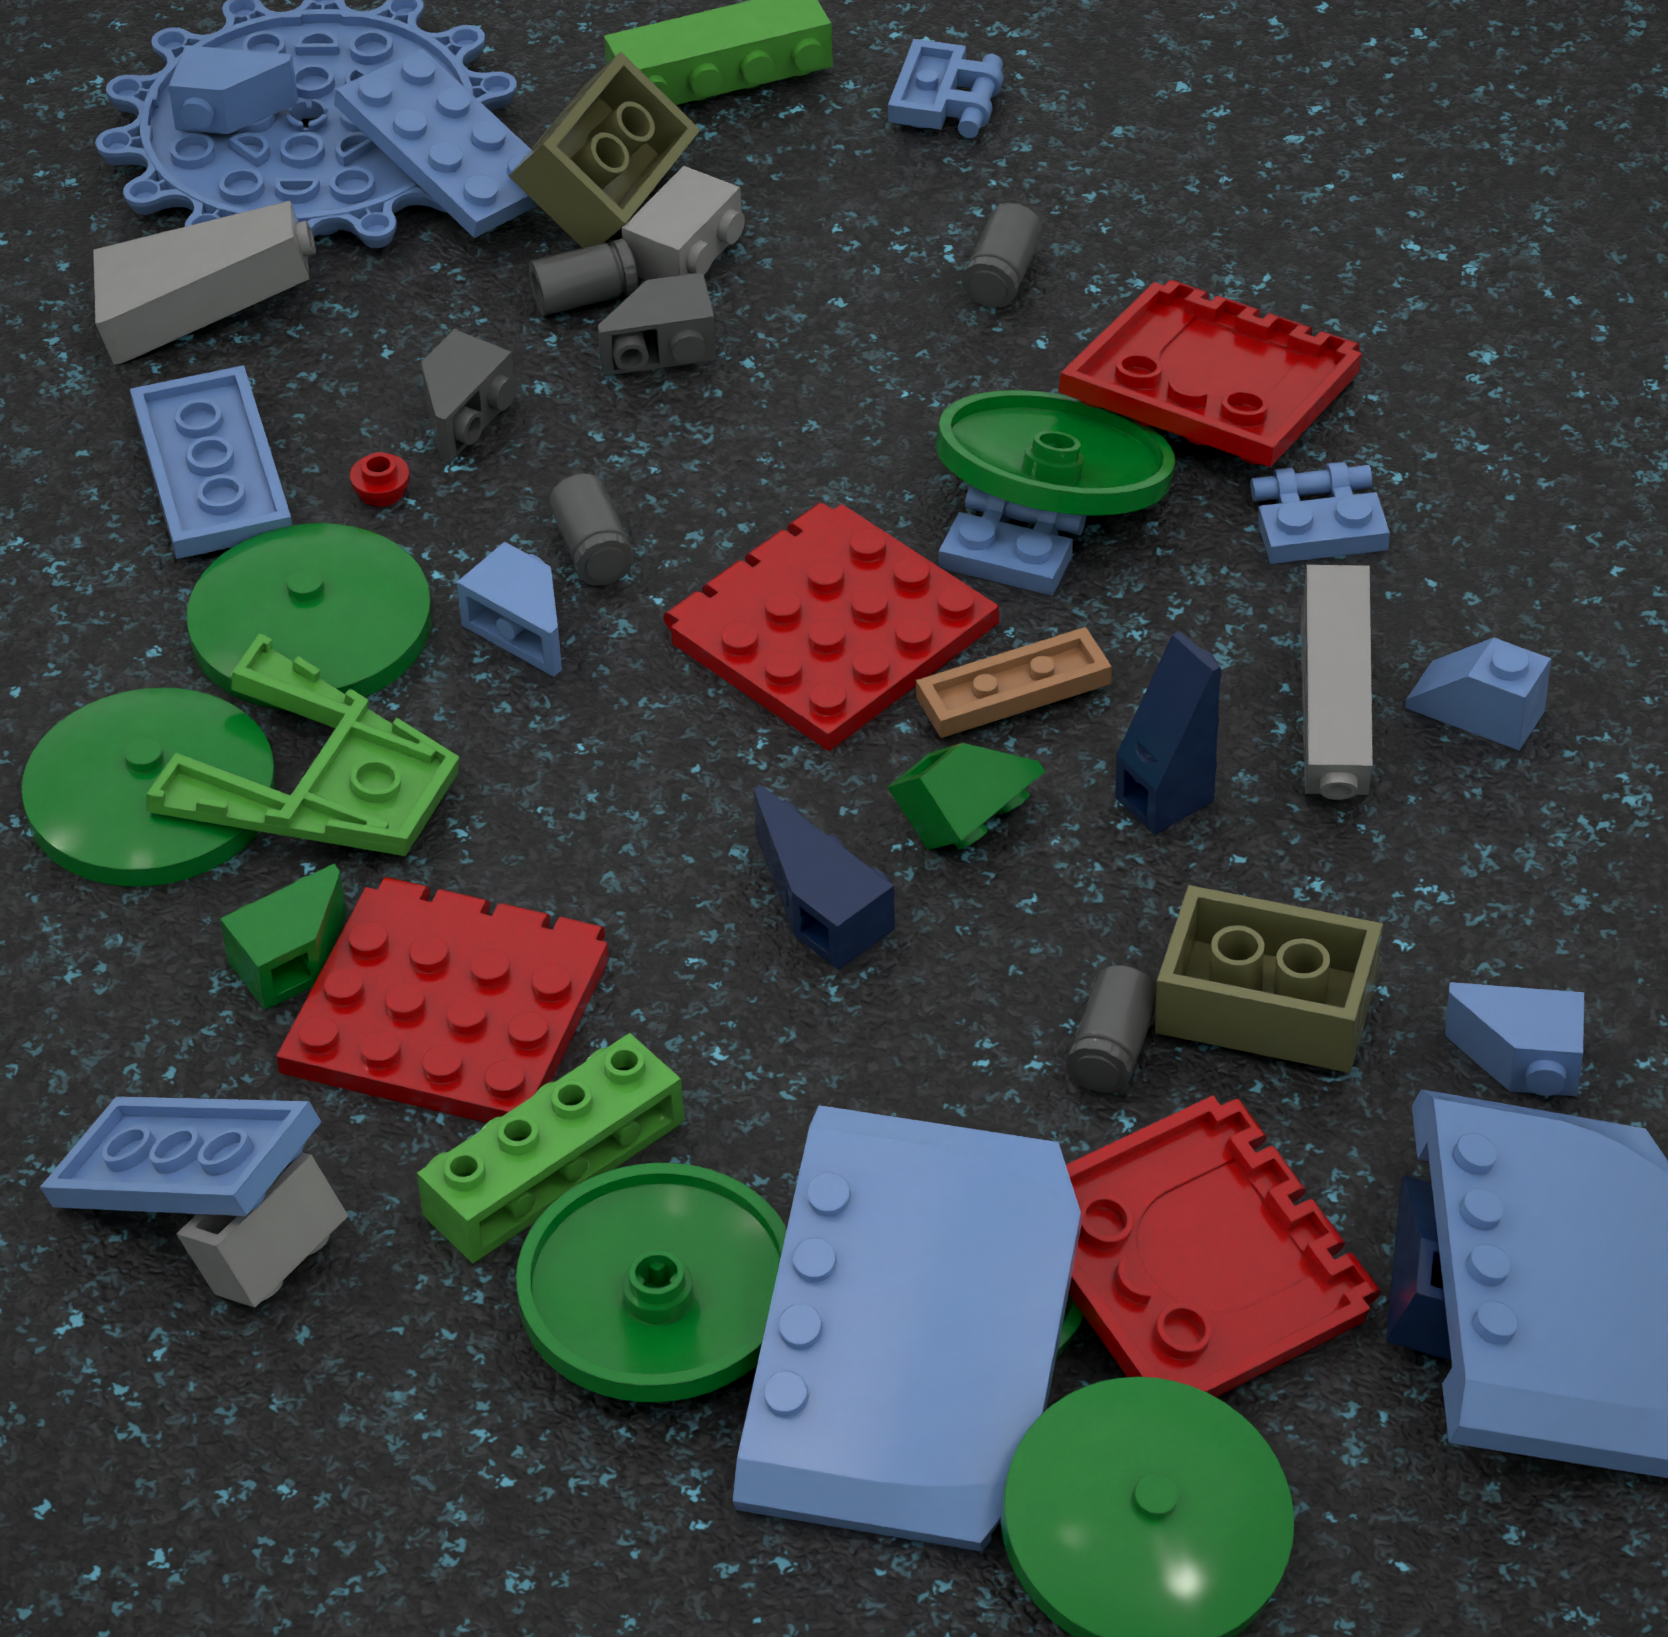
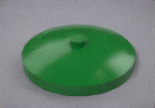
M991 391L959 399L949 405L941 414L935 443L936 452L942 463L953 474L969 485L992 496L1022 506L1074 515H1115L1147 508L1160 501L1168 493L1175 466V456L1171 446L1151 427L1140 425L1132 418L1104 408L1089 407L1079 399L1067 395L1041 391Z
M309 523L278 528L261 533L235 545L217 558L204 571L191 592L187 608V627L192 652L204 674L227 693L246 702L274 709L282 708L231 690L232 671L259 633L272 639V649L291 661L299 656L320 669V679L345 694L349 689H352L363 697H367L388 686L410 668L423 651L432 625L429 586L421 567L405 549L382 535L354 526L330 523Z
M164 687L126 691L99 699L76 710L57 723L41 739L26 764L22 781V800L29 829L36 843L51 860L73 874L99 883L130 887L155 886L178 882L200 875L231 859L244 849L259 831L150 813L146 811L147 792L175 752L276 790L275 767L269 742L257 723L241 709L221 698L199 691Z
M646 1163L604 1172L587 1179L561 1195L542 1213L529 1231L520 1252L516 1273L518 1304L523 1326L534 1348L552 1368L573 1383L595 1393L635 1402L677 1401L710 1393L741 1378L758 1364L787 1228L777 1212L758 1193L742 1182L711 1169L680 1163Z
M1125 1377L1100 1381L1066 1395L1041 1414L1027 1430L1012 1458L1003 1487L1001 1527L1009 1561L1024 1590L1050 1620L1074 1637H1234L1258 1617L1269 1603L1280 1583L1293 1545L1294 1509L1291 1492L1276 1455L1257 1429L1240 1413L1213 1395L1190 1385L1153 1377Z

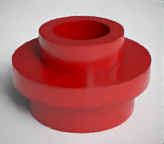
M383 452L369 454L358 460L351 468V486L360 499L368 505L382 507L394 504L403 497L405 489L409 484L410 474L408 465L402 458L393 454Z

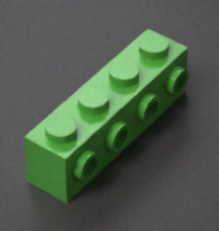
M750 0L604 35L606 64L622 52L675 105L691 101H701L711 96L744 88H754L760 84L793 76H803L813 71L833 67L832 26L818 0Z
M631 1033L609 1047L595 1051L586 1062L556 1082L543 1085L533 1097L504 1116L490 1120L478 1133L451 1151L435 1156L425 1168L417 1172L423 1216L472 1264L536 1222L555 1200L571 1188L587 1179L615 1169L684 1122L681 1078Z

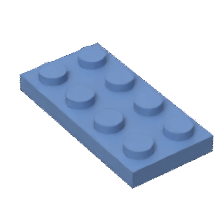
M423 48L336 88L334 105L474 238L539 206L509 177V174L530 151V148Z
M244 365L130 389L133 409L176 559L231 548L261 533L292 526L290 511Z
M116 1096L44 1181L40 1189L51 1206L56 1208L247 1216L263 1202L266 1191L285 1167L301 1154L303 1145L322 1121L309 1101Z

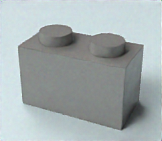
M683 166L622 227V239L627 242L633 254L638 277L650 280L701 272L704 275L721 252L729 244H734L742 234L745 217L741 211L740 187Z
M301 1152L293 1162L285 1167L269 1187L263 1202L247 1216L196 1214L177 1233V1236L215 1295L255 1308L261 1301L273 1296L281 1288L283 1280L308 1255L317 1252L327 1243L330 1234L348 1217V1214L313 1156Z

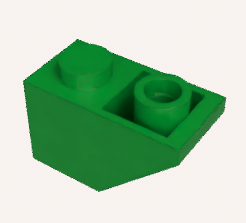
M960 743L928 753L890 784L887 789L927 850L953 844L957 850L971 845L987 833L989 828L985 821L996 812L999 815L1007 813L1028 799L1030 792L1026 787L1041 776L1045 770L1037 760Z
M332 864L309 876L302 877L293 884L253 903L246 904L237 911L220 918L227 961L265 1010L313 987L338 940L347 913L341 872L336 865Z

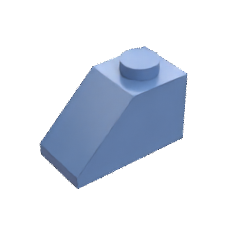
M185 45L169 83L175 130L230 134L294 106L298 99L292 54Z
M504 541L457 581L461 625L555 677L562 671L551 566L545 564L539 557L527 554Z
M1493 637L1433 660L1407 697L1405 708L1520 750L1545 712L1551 658Z
M1450 982L1445 1036L1509 1092L1534 1093L1541 1096L1560 1095L1577 1097L1583 1058L1584 992Z

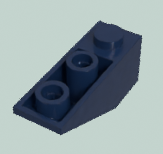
M1181 631L1171 636L1116 754L1115 798L1153 834L1161 832L1212 803L1215 794L1221 667L1209 651L1200 649Z
M762 785L755 788L756 835L793 934L836 969L840 970L895 929L894 885L881 870L875 867L870 868L851 854L836 836L829 833L825 834L805 819L791 802L781 801Z
M1404 1175L1400 1185L1386 1341L1452 1361L1432 1183Z

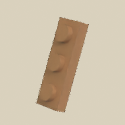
M1083 627L916 680V698L940 738H944L1110 685L1112 666L1088 629Z

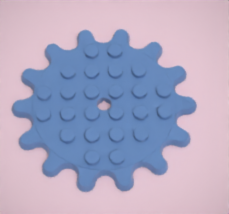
M227 0L222 7L223 16L226 20L222 29L205 35L193 34L187 30L174 27L160 30L152 37L151 43L154 52L166 66L158 73L152 75L117 76L107 84L106 94L113 106L120 111L132 113L138 117L131 124L108 129L100 133L96 138L95 145L100 156L110 165L131 164L147 168L141 176L131 180L123 188L124 199L137 214L149 215L166 208L185 207L193 211L185 222L186 227L291 201L298 221H308L313 237L317 235H330L338 230H344L356 235L370 248H381L388 245L393 239L397 228L395 212L413 205H423L442 212L446 211L334 105L336 88L420 48H423L489 111L504 108L511 104L517 91V81L509 73H478L465 67L482 53L485 45V33L482 29L472 25H460L439 33L421 30L418 25L424 12L422 0H387L382 6L370 11L353 10L346 6L345 0H304L299 7L286 12L271 11L264 7L260 0ZM185 45L292 54L298 99L294 106L230 134L175 130L169 83ZM303 119H315L308 122V128L303 127Z

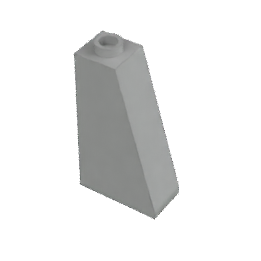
M286 201L94 249L95 324L113 365L125 363L309 280L308 256L316 254L311 227L307 220L298 221L291 201Z
M1307 565L1300 625L1305 794H1321L1328 799L1334 800L1348 799L1355 795H1369L1373 766L1370 566Z

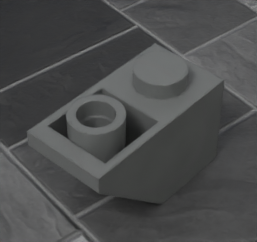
M703 272L646 280L598 324L603 376L717 360L714 314Z
M453 329L421 362L427 412L440 459L451 463L468 445L476 442L482 430L500 411L506 410L512 404L517 391L512 352L456 329Z

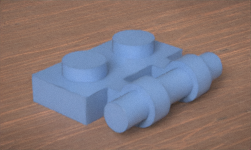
M913 39L888 103V122L910 125L915 128L942 130L946 116L955 117L960 120L958 131L962 136L967 138L976 137L980 128L985 127L990 119L993 109L992 102L990 101L991 98L995 97L1001 89L1004 79L1001 71L1003 60L995 54L985 55L982 62L966 60V46ZM957 87L970 88L971 92L957 90Z
M1346 462L1327 463L1325 470L1295 473L1293 468L1275 469L1273 476L1251 478L1250 488L1254 502L1276 501V504L1259 506L1258 525L1270 564L1387 551L1389 549L1390 532L1377 492L1357 495L1352 493L1353 490L1372 488V472L1369 465L1347 467ZM1327 493L1329 498L1300 501L1299 499L1301 496Z
M970 486L966 495L965 507L983 512L984 514L982 517L962 512L958 513L939 549V567L944 570L1053 596L1072 558L1073 539L1058 536V533L1063 531L1080 536L1085 526L1086 515L1056 513L1026 507L1000 499ZM1008 519H1013L1035 526L1033 529L1008 524L1007 521Z

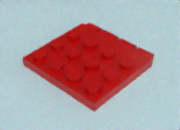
M1171 279L1165 285L1156 282L1152 283L1060 373L1058 392L1079 399L1089 407L1110 410L1132 418L1140 425L1158 427L1183 436L1191 443L1208 445L1237 455L1247 463L1262 464L1271 468L1359 373L1362 353L1359 352V343L1324 331H1320L1314 337L1312 336V327L1268 313L1261 319V312L1257 308L1218 295L1209 301V292Z
M823 503L816 504L787 526L788 532L780 530L745 556V562L738 560L702 586L703 593L695 591L663 614L664 622L668 629L671 630L672 644L827 751H831L916 686V680L933 674L999 624V605L845 505L840 504L835 509H832Z
M384 877L378 890L365 887L276 1056L279 1073L488 1123L496 1117H502L533 1097L543 1085L552 1081L609 961L608 942H604L605 928L600 925L559 917L553 930L549 929L550 914L499 903L492 916H490L489 900L439 889L432 902H429L430 888L428 886Z
M1212 1095L1066 1164L1082 1218L1068 1294L1127 1377H1153L1172 1380L1193 1386L1217 1397L1364 1323L1371 1309L1368 1305L1374 1302L1382 1292L1354 1253H1347L1334 1260L1332 1256L1343 1249L1345 1241L1313 1199L1306 1200L1296 1206L1293 1204L1306 1192L1305 1187L1274 1146H1269L1255 1153L1254 1150L1266 1141L1267 1136L1239 1099H1234L1220 1105Z

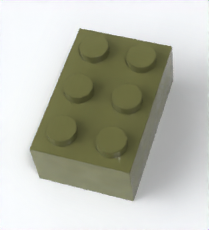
M620 52L581 88L509 174V177L582 248L603 244L628 222L699 133L700 129Z
M1188 885L1157 979L1155 1033L1351 1073L1378 979L1383 923Z

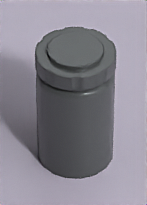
M1014 203L999 205L992 211L961 279L963 289L974 302L985 307L1002 308L1009 305L1015 298L1044 232L1042 222L1037 214L1025 206Z
M624 239L611 241L610 246L603 243L529 262L531 287L542 316L613 300L621 296V293L625 297L630 296L638 288L635 260Z
M584 473L572 475L562 480L554 487L549 498V506L578 577L585 583L593 586L614 583L618 579L623 578L634 564V552L605 484L597 476Z
M1122 965L1109 966L1098 974L1066 1059L1068 1074L1082 1087L1099 1093H1112L1125 1089L1130 1082L1134 1066L1138 1060L1156 1009L1157 985L1147 974L1135 968Z

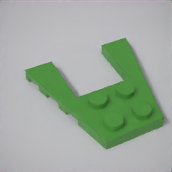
M259 633L232 671L231 690L336 729L291 795L175 752L147 792L146 811L154 814L406 856L458 775L460 757L397 717L393 724L368 709V699L352 689H349L345 694L320 679V669L299 656L291 661L272 649V639Z

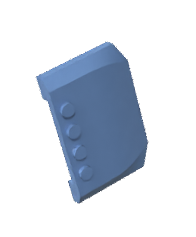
M1421 1089L1412 1104L1417 1159L1429 1161L1452 1360V1368L1442 1383L1448 1442L1668 1478V1160L1645 1128Z
M818 1106L807 1134L737 1455L733 1492L735 1510L983 1552L992 1540L991 1534L1001 1523L1003 1487L1016 1449L1027 1430L1047 1409L1082 1225L1081 1211L1059 1142Z

